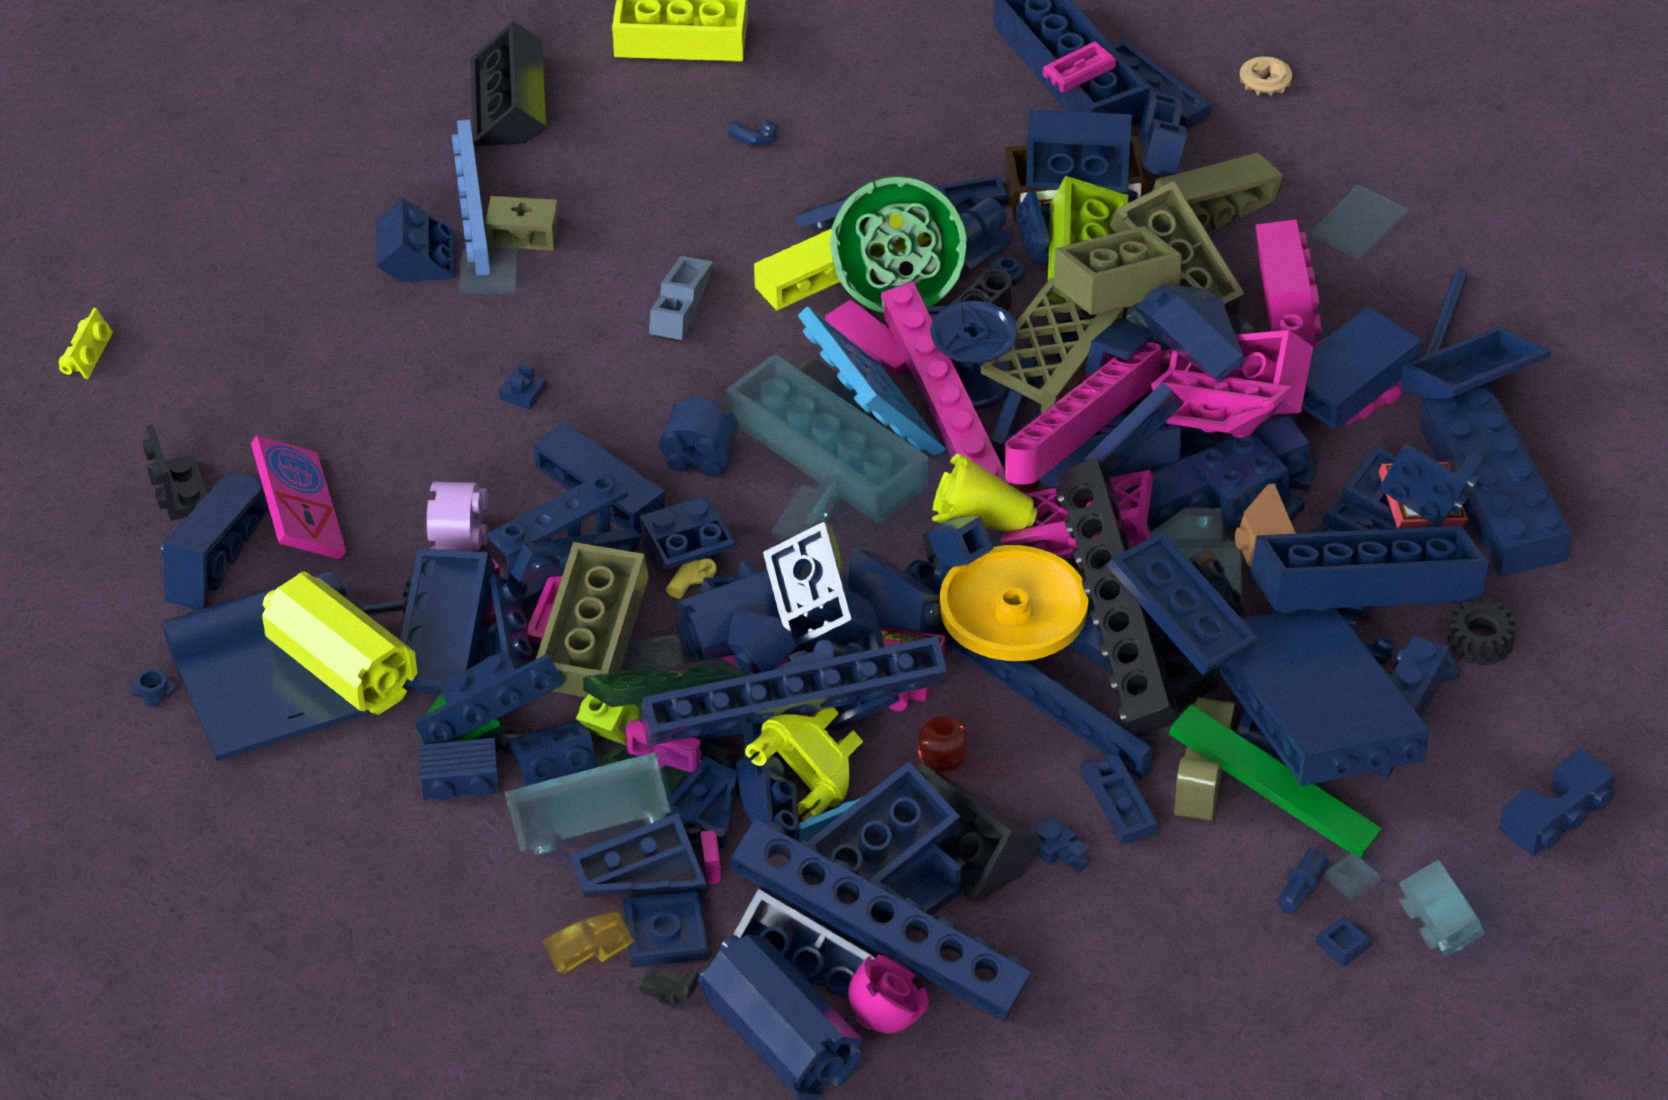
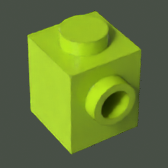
M592 686L587 697L580 705L576 719L591 733L627 746L626 727L631 719L640 721L641 716L640 708L629 698Z

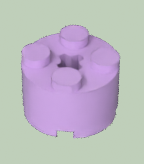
M433 482L430 491L437 492L435 500H428L427 537L428 541H435L436 545L430 549L478 552L482 545H487L488 525L482 524L483 510L488 508V489L480 488L479 484L475 482Z

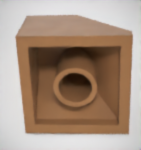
M1268 484L1244 512L1241 525L1235 532L1236 546L1239 550H1242L1245 560L1250 567H1252L1257 535L1296 534L1275 484Z

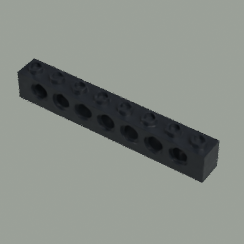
M1095 457L1056 473L1060 487L1056 488V495L1062 508L1067 509L1069 517L1064 519L1065 526L1070 537L1076 540L1078 548L1073 549V554L1077 565L1081 570L1084 569L1086 579L1082 580V586L1087 598L1090 601L1093 600L1095 610L1091 611V617L1097 631H1102L1104 641L1099 643L1105 661L1111 663L1113 673L1109 674V680L1115 694H1120L1122 704L1118 706L1120 718L1125 727L1131 726L1141 737L1174 724L1180 717L1151 616L1108 567L1101 569L1113 557L1127 551L1131 547L1109 473L1099 459ZM1088 502H1091L1089 506L1084 508ZM1101 531L1097 537L1093 538L1096 533ZM1119 593L1116 598L1110 600L1114 594ZM1128 624L1124 630L1118 632L1123 625ZM1135 655H1138L1133 662L1128 663L1130 658H1132ZM1147 687L1142 694L1137 695L1140 689Z

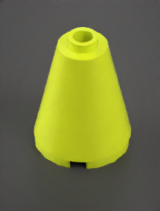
M956 453L949 463L954 464L955 467L951 474L944 472L933 503V510L939 512V514L932 517L933 521L944 524L952 518L980 516L985 529L1010 532L1032 527L1037 515V508L1033 507V499L967 456Z

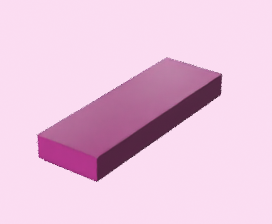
M849 300L825 315L826 321L875 358L885 371L893 377L909 369L891 330L854 301Z

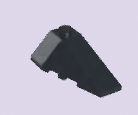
M920 762L917 770L960 816L957 833L939 846V848L961 866V888L975 899L981 900L1024 875L1042 841L1007 815L928 764Z

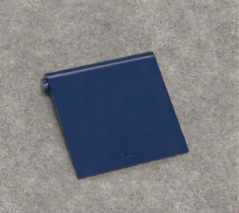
M331 570L313 575V577L323 580L343 597L346 596L345 586L340 575L334 577ZM279 586L162 621V628L168 648L216 761L371 713L367 709L366 712L359 711L265 636L262 617L265 611L263 600L270 591L276 590Z

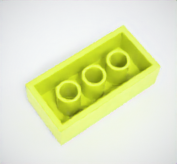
M616 0L612 25L614 57L743 61L748 23L747 0Z

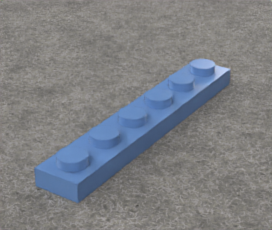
M470 119L457 121L458 134L452 135L454 155L460 154L454 156L456 175H463V177H457L459 197L466 196V198L460 199L462 219L469 218V220H463L465 240H472V242H465L468 262L475 263L476 276L490 274L471 124Z

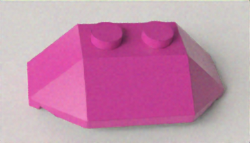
M1169 369L1151 384L1152 391H1154L1164 382L1184 401V405L1165 423L1198 428L1208 433L1217 431L1231 433L1235 437L1251 435L1293 393L1292 386L1225 377L1220 382H1217L1207 374Z

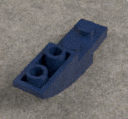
M764 722L743 726L745 749L762 734ZM756 751L750 758L745 753V756L736 762L741 798L751 822L753 823L755 818L763 823L766 821L773 822L786 832V836L799 842L796 783L786 779L784 759L776 751L764 765L757 766L751 761L759 754V751Z

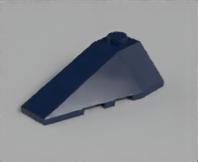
M1162 285L1150 291L1145 296V299L1136 305L1156 338L1215 381L1220 382L1246 361L1239 340L1233 331V324L1227 315V308L1223 300L1208 289Z
M762 887L757 890L733 936L736 935L740 939L746 935L766 937L809 984L827 987L830 993L848 996L851 979L862 962L869 956H871V960L878 956L857 940Z

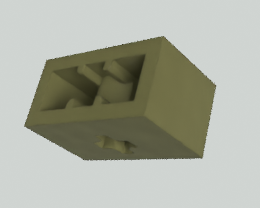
M490 197L485 220L487 247L554 251L559 227L557 200Z

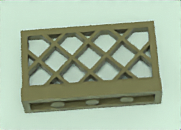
M1050 278L1015 323L1018 330L1015 340L1029 338L1033 348L1015 350L1013 345L1005 355L993 361L985 362L981 368V374L1042 404L1040 412L1044 413L1076 388L1087 373L1085 369L1091 341L1107 327L1111 326L1118 318L1122 319L1124 307L1108 310L1104 314L1097 315L1094 319L1080 321L1077 311L1084 309L1054 286V279ZM1051 292H1054L1065 298L1066 303L1050 305L1047 298ZM1070 312L1073 322L1056 324L1053 314ZM1047 316L1048 326L1032 327L1031 318ZM1077 331L1078 341L1063 343L1060 333ZM1053 334L1056 344L1039 347L1036 337ZM1060 353L1062 359L1060 364H1045L1043 355ZM1036 357L1039 367L1022 369L1019 359ZM1012 360L1015 370L1004 372L994 366L997 362ZM1043 376L1045 384L1039 390L1027 384L1025 378Z

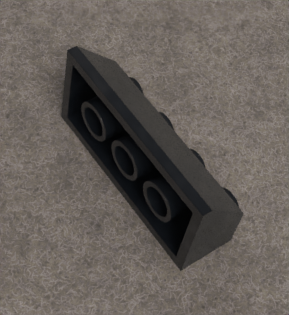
M512 21L470 58L473 145L524 144L534 136L541 134L546 126L542 40Z

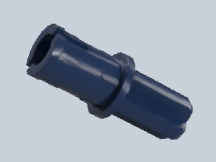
M1308 849L1298 867L1289 872L1288 883L1277 898V903L1282 907L1281 910L1283 912H1296L1306 896L1313 893L1317 888V879L1329 862L1327 855L1323 851L1315 862L1313 859L1319 849Z

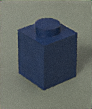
M980 516L952 518L927 533L940 567L969 565L993 550Z

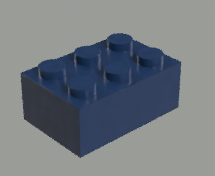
M1030 110L1027 136L1026 187L1058 189L1065 176L1116 192H1128L1132 114Z

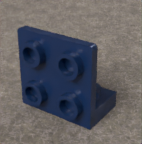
M1254 433L1246 437L1234 436L1190 457V465L1219 495L1222 522L1229 530L1241 524L1244 512L1268 484H1275L1282 503L1291 500L1288 468Z

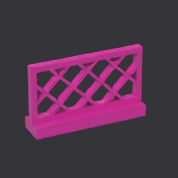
M1150 470L1110 477L1116 498L1122 500L1118 503L1130 547H1134L1150 538V532L1147 527L1153 476ZM1141 485L1131 494L1125 492L1131 486ZM1056 488L1026 493L1025 495L1033 499V505L1038 504L1035 507L1037 508V515L1032 527L1001 533L1000 542L1006 545H1021L1042 549L1057 555L1063 560L1075 558L1073 549L1078 547L1076 540L1070 537L1065 522H1061L1069 516L1067 509L1057 506L1059 500L1056 495ZM1048 511L1053 513L1043 522L1038 520ZM1101 531L1096 533L1093 538L1097 537Z

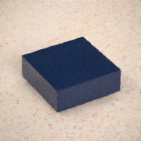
M1344 916L1317 935L1316 944L1344 967L1369 949L1372 939Z

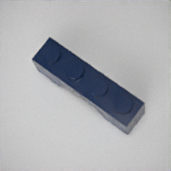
M1149 90L1139 124L1143 166L1148 167L1147 169L1150 172L1158 175H1166L1167 172L1176 174L1187 138L1186 127L1179 125L1183 108L1181 98Z

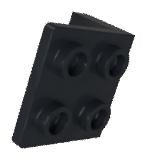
M146 425L148 439L142 440L147 461L152 460L153 462L147 465L151 485H159V488L155 489L159 509H167L170 521L187 517L195 509L197 503L208 494L195 454L165 461L154 425Z

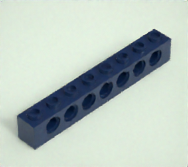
M938 636L642 697L639 712L647 745L653 746L762 723L778 715H800L938 686L942 684L947 668Z
M755 818L732 855L731 870L876 952L897 960L912 972L1000 1021L1005 1022L1028 984L1031 971L1027 970L1026 965L1018 958L1011 955L1004 957L991 950V945L982 938L964 935L957 931V927L948 919L940 916L934 918L922 911V907L917 902L906 897L900 899L892 895L881 882L872 878L865 880L856 875L853 868L847 863L838 859L831 861L820 855V851L811 843L804 840L797 842L786 836V832L773 822L766 821L763 823ZM781 854L787 857L789 862L783 866H777L772 864L769 858L773 855ZM809 873H815L821 876L823 881L820 884L811 885L805 882L803 877ZM843 892H849L856 896L857 901L852 904H845L837 896ZM877 911H883L888 913L892 919L887 923H878L871 915ZM917 930L922 932L926 939L918 943L912 942L907 938L906 933ZM951 949L956 951L961 958L958 961L949 962L943 959L940 953ZM988 969L995 975V978L991 981L980 980L976 976L975 971Z

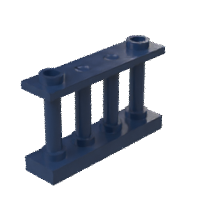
M607 471L487 533L488 539L507 557L508 575L503 578L514 582L519 587L522 593L521 602L523 609L539 601L548 579L543 578L519 582L511 573L523 544L551 540L552 536L566 529L567 538L581 536V521L596 514V529L584 535L617 531L611 526L610 506L628 497V490Z

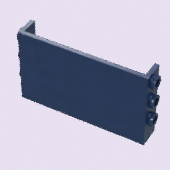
M1330 608L1327 611L1305 609L1296 610L1291 613L1276 611L1241 618L1259 640L1251 649L1222 664L1219 673L1301 786L1426 760L1430 729L1336 608Z

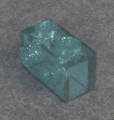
M1439 859L1398 883L1404 895L1399 902L1410 920L1417 917L1423 925L1419 929V933L1430 950L1437 947L1443 957L1446 958L1485 935L1478 917Z

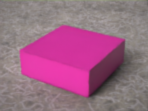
M714 830L701 831V850L706 884L719 883L721 881L716 833H714Z

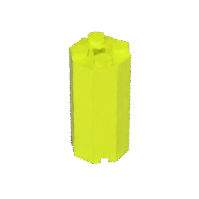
M301 572L276 590L270 591L263 600L265 611L262 617L265 636L359 711L366 712L367 709L373 714L380 715L403 699L407 692L403 688L407 678L413 681L417 674L415 651L323 580L311 576L308 572Z

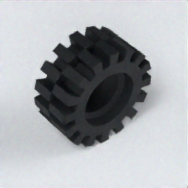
M1472 598L1471 605L1466 600L1461 602L1460 608L1456 606L1450 615L1447 642H1450V650H1456V656L1459 659L1467 656V663L1472 664L1474 659L1479 660V666H1485L1486 660H1489L1491 665L1497 664L1498 657L1502 661L1505 660L1508 653L1511 654L1513 650L1517 627L1515 616L1511 617L1512 611L1509 608L1502 611L1503 604L1498 601L1495 606L1491 605V599L1485 598L1484 603H1479V598ZM1483 627L1493 631L1495 634L1479 636L1470 632L1469 629Z

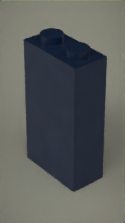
M1368 306L1313 348L1302 409L1336 431L1401 380L1402 365L1421 357L1422 340L1412 332H1408L1391 321L1387 316Z

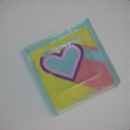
M1352 852L1325 870L1324 878L1349 901H1352L1378 884L1380 875L1357 854Z

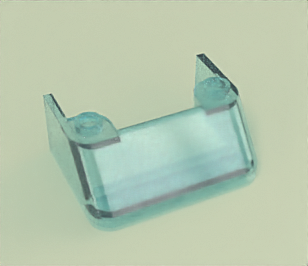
M660 751L505 791L519 850L522 852L532 848L534 855L556 850L555 842L641 819H644L645 825L667 817L666 814L673 811Z

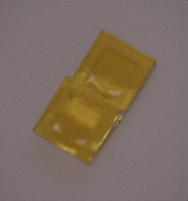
M618 911L582 920L542 940L555 968L561 975L593 955H596L603 962L635 942L622 915Z

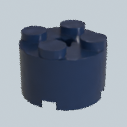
M686 397L682 399L681 404L676 405L675 403L671 408L659 441L660 450L668 459L667 466L671 470L685 472L687 467L699 469L708 477H719L721 471L727 465L739 431V423L735 415L731 411L726 415L719 410L721 404L703 397Z

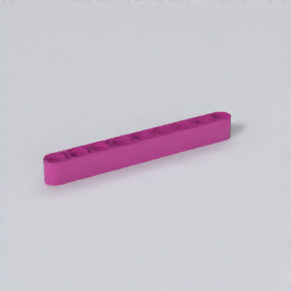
M1149 342L1130 360L1115 356L1005 443L1006 480L1010 483L1021 485L1036 482L1152 388L1151 384L1160 377V345Z

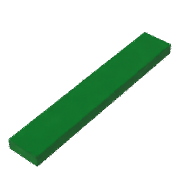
M1192 704L1171 726L1169 735L1210 762L1220 763L1222 770L1358 859L1362 858L1379 836L1382 828L1314 784L1301 786L1287 766Z

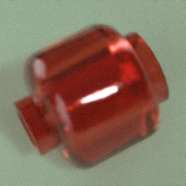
M948 716L934 717L926 721L920 728L918 736V754L921 762L928 764L939 772L952 771L960 767L967 756L968 735L965 726L959 720Z

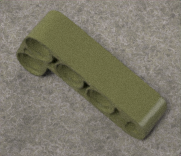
M1202 697L1197 698L1196 707L1232 730L1236 703ZM1189 747L1186 748L1185 757L1180 759L1174 815L1213 821L1223 770L1220 768V763L1210 762Z

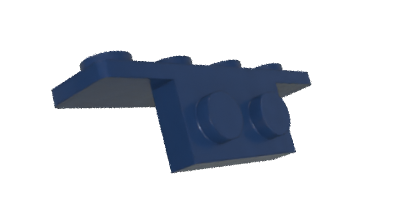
M494 574L489 578L497 622L484 630L482 634L486 658L506 650L515 669H518L532 662V648L528 640L527 621L521 602L522 593L514 582L507 581L501 576Z
M505 650L497 655L489 656L481 663L463 672L455 673L447 680L439 683L447 704L416 719L414 724L425 744L450 742L562 686L564 682L549 654L515 669L508 652Z

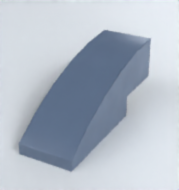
M684 256L679 257L661 282L660 297L650 309L649 334L679 340L684 338L706 290L713 268L712 261Z

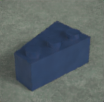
M678 813L569 855L584 897L707 891L705 879Z

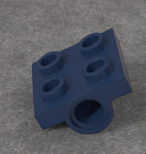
M970 189L951 201L963 220L967 236V255L962 270L963 275H966L996 255L1012 242L1002 229L1006 222L1003 207L992 198H985L979 201Z

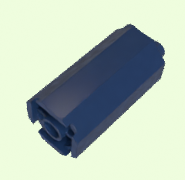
M807 563L803 567L800 574L801 580L806 579L810 575L812 570L811 563ZM768 570L674 603V610L681 609L682 616L676 617L675 621L684 650L689 658L697 656L699 661L735 655L727 642L732 615L737 610L777 617L781 621Z
M734 935L727 938L721 944L720 952L710 966L698 978V984L703 988L704 998L798 1099L818 1100L825 1096L820 1090L827 1085L833 1083L836 1087L844 1084L862 1061V1052L857 1048V1045L862 1046V1038L766 937L746 935L740 939Z

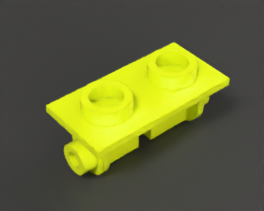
M93 308L90 316L79 322L78 329L71 340L73 346L68 347L64 355L60 357L59 369L62 373L71 374L72 372L80 371L84 379H89L113 334V331L97 308Z

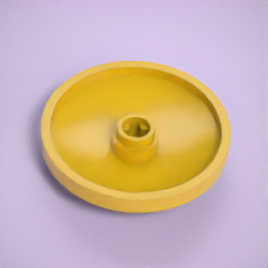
M1004 545L993 547V550L969 565L953 566L944 578L940 590V614L943 624L950 635L967 649L997 660L1027 661L1054 654L1076 639L1086 623L1088 598L1082 586V577L1062 558L1034 547Z

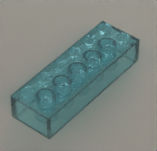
M775 353L725 389L726 414L728 415L731 411L735 415L740 429L878 524L882 523L928 487L927 455Z

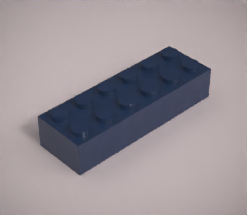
M994 0V27L1066 111L1132 114L1131 124L1141 120L1149 87L1072 0ZM1095 41L1116 58L1115 68L1064 93L1059 90V84L1054 86L1051 83V77L1046 79L1043 76L1044 66Z
M1490 385L1476 387L1446 399H1423L1420 430L1438 462H1448L1451 471L1456 473L1470 451L1483 458L1476 470L1481 477L1470 494L1466 491L1463 492L1469 496L1463 507L1499 576L1568 561L1572 531Z
M1462 526L1257 535L1250 574L1274 610L1284 613L1305 609L1327 611L1330 608L1343 607L1352 609L1381 605L1397 607L1400 604L1427 606L1438 602L1461 604L1465 600L1472 601V598L1482 600L1489 561Z

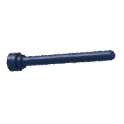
M1464 269L1456 270L1453 275L1425 354L1421 357L1442 348L1467 279V272Z

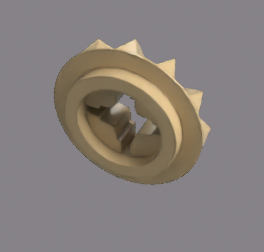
M1256 57L1245 62L1240 69V83L1245 84L1246 91L1255 90L1257 96L1264 92L1271 97L1274 91L1283 93L1285 87L1291 85L1292 71L1290 67L1277 58ZM1268 73H1270V77H1268L1266 80L1261 79L1267 76Z

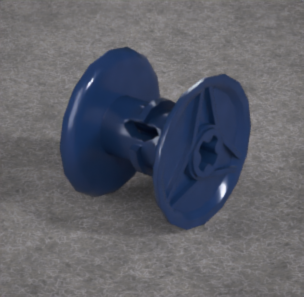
M966 301L944 308L933 319L930 333L933 344L943 355L951 359L974 409L991 407L1004 401L1009 394L1010 388L981 374V368L985 362L993 361L1007 353L1015 343L1018 330L1015 320L1005 309L988 302ZM1009 361L997 362L994 366L1004 372L1014 370L1013 365Z

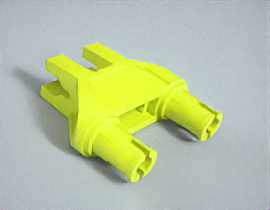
M834 708L817 711L811 717L791 714L771 717L762 725V734L745 749L748 758L756 751H759V754L751 761L757 766L764 765L777 751L810 788L811 792L797 804L798 815L809 809V812L802 818L803 821L811 816L821 815L828 807H837L844 800L849 786L848 756L863 742L853 730L843 740L841 739L836 743L824 730L839 714Z

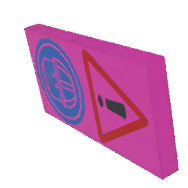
M256 435L251 442L279 544L341 559L346 553V547L318 453Z

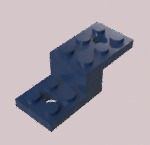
M824 521L763 552L781 622L797 645L792 652L796 653L805 650L809 653L814 652L815 645L821 640L834 641L837 645H848L853 642L861 643L866 646L867 650L885 647L873 602L849 589L832 525ZM807 563H811L812 570L810 575L806 579L801 580L800 574L803 567ZM895 694L834 707L839 714L829 723V726L834 730H841L899 702V696Z

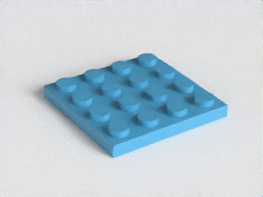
M807 306L798 315L806 326L803 330L805 336L814 345H821L823 348L820 352L822 358L831 367H838L840 372L837 374V377L849 390L855 389L857 395L854 399L867 413L872 410L874 416L884 426L890 425L893 431L903 440L907 437L911 445L920 453L926 450L935 456L946 450L943 443L875 358Z

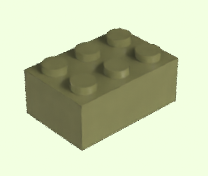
M1145 226L1056 248L1054 286L1090 315H1100L1111 309L1134 306L1136 303L1143 301L1150 291L1162 285L1180 286L1182 255Z

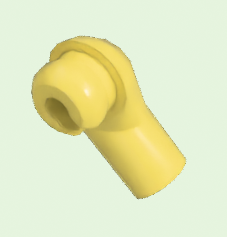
M703 558L683 564L667 586V593L672 597L682 598L689 586L702 584L704 578H712L717 570L715 562L710 558Z

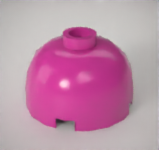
M878 955L874 960H871V956L867 957L857 968L849 985L848 996L851 1008L860 1025L869 1030L895 1034L910 1028L927 1011L930 1003L927 991L924 986L918 991L917 987L911 982L915 975L910 969L886 955Z

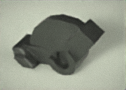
M653 969L644 976L639 984L640 993L656 998L659 1003L674 1008L680 999L682 1002L689 1000L698 986L700 974L692 972L683 978L670 970Z

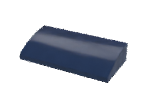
M1499 326L1403 364L1400 390L1427 399H1446L1551 357V350Z
M417 549L400 641L415 651L417 674L413 681L407 678L403 685L405 690L439 696L442 694L439 683L447 680L455 673L463 672L477 665L491 590L489 578L493 576L495 563L488 552Z

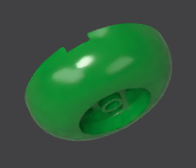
M888 177L866 184L845 201L833 223L830 250L836 275L847 292L868 308L884 313L881 292L914 282L925 306H932L944 298L957 283L964 268L967 255V236L958 210L951 200L939 189L929 183L910 177ZM893 214L902 216L903 224L900 228L895 229L890 225L889 219ZM922 232H927L932 237V242L928 247H923L918 242V236ZM900 238L906 240L905 245L907 249L905 251H900L896 246L897 240ZM879 242L884 245L885 253L882 257H875L872 254L871 248L874 243ZM904 261H909L913 264V273L909 276H905L900 272V265Z

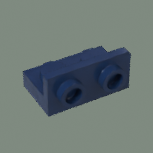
M578 720L508 740L510 752L520 766L524 785L528 789L597 768L591 734Z

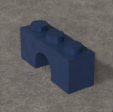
M1580 748L1555 767L1552 791L1559 798L1543 797L1528 787L1503 806L1499 830L1532 856L1536 855L1543 848L1551 849L1557 844L1563 833L1570 828L1573 830L1579 828L1586 820L1588 814L1596 808L1599 810L1604 809L1611 802L1614 796L1615 773L1584 749Z

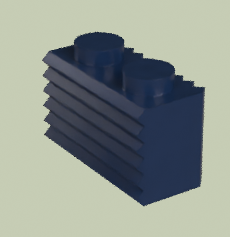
M494 738L419 745L423 799L447 800L450 797H460L461 795L482 797L491 792H499Z

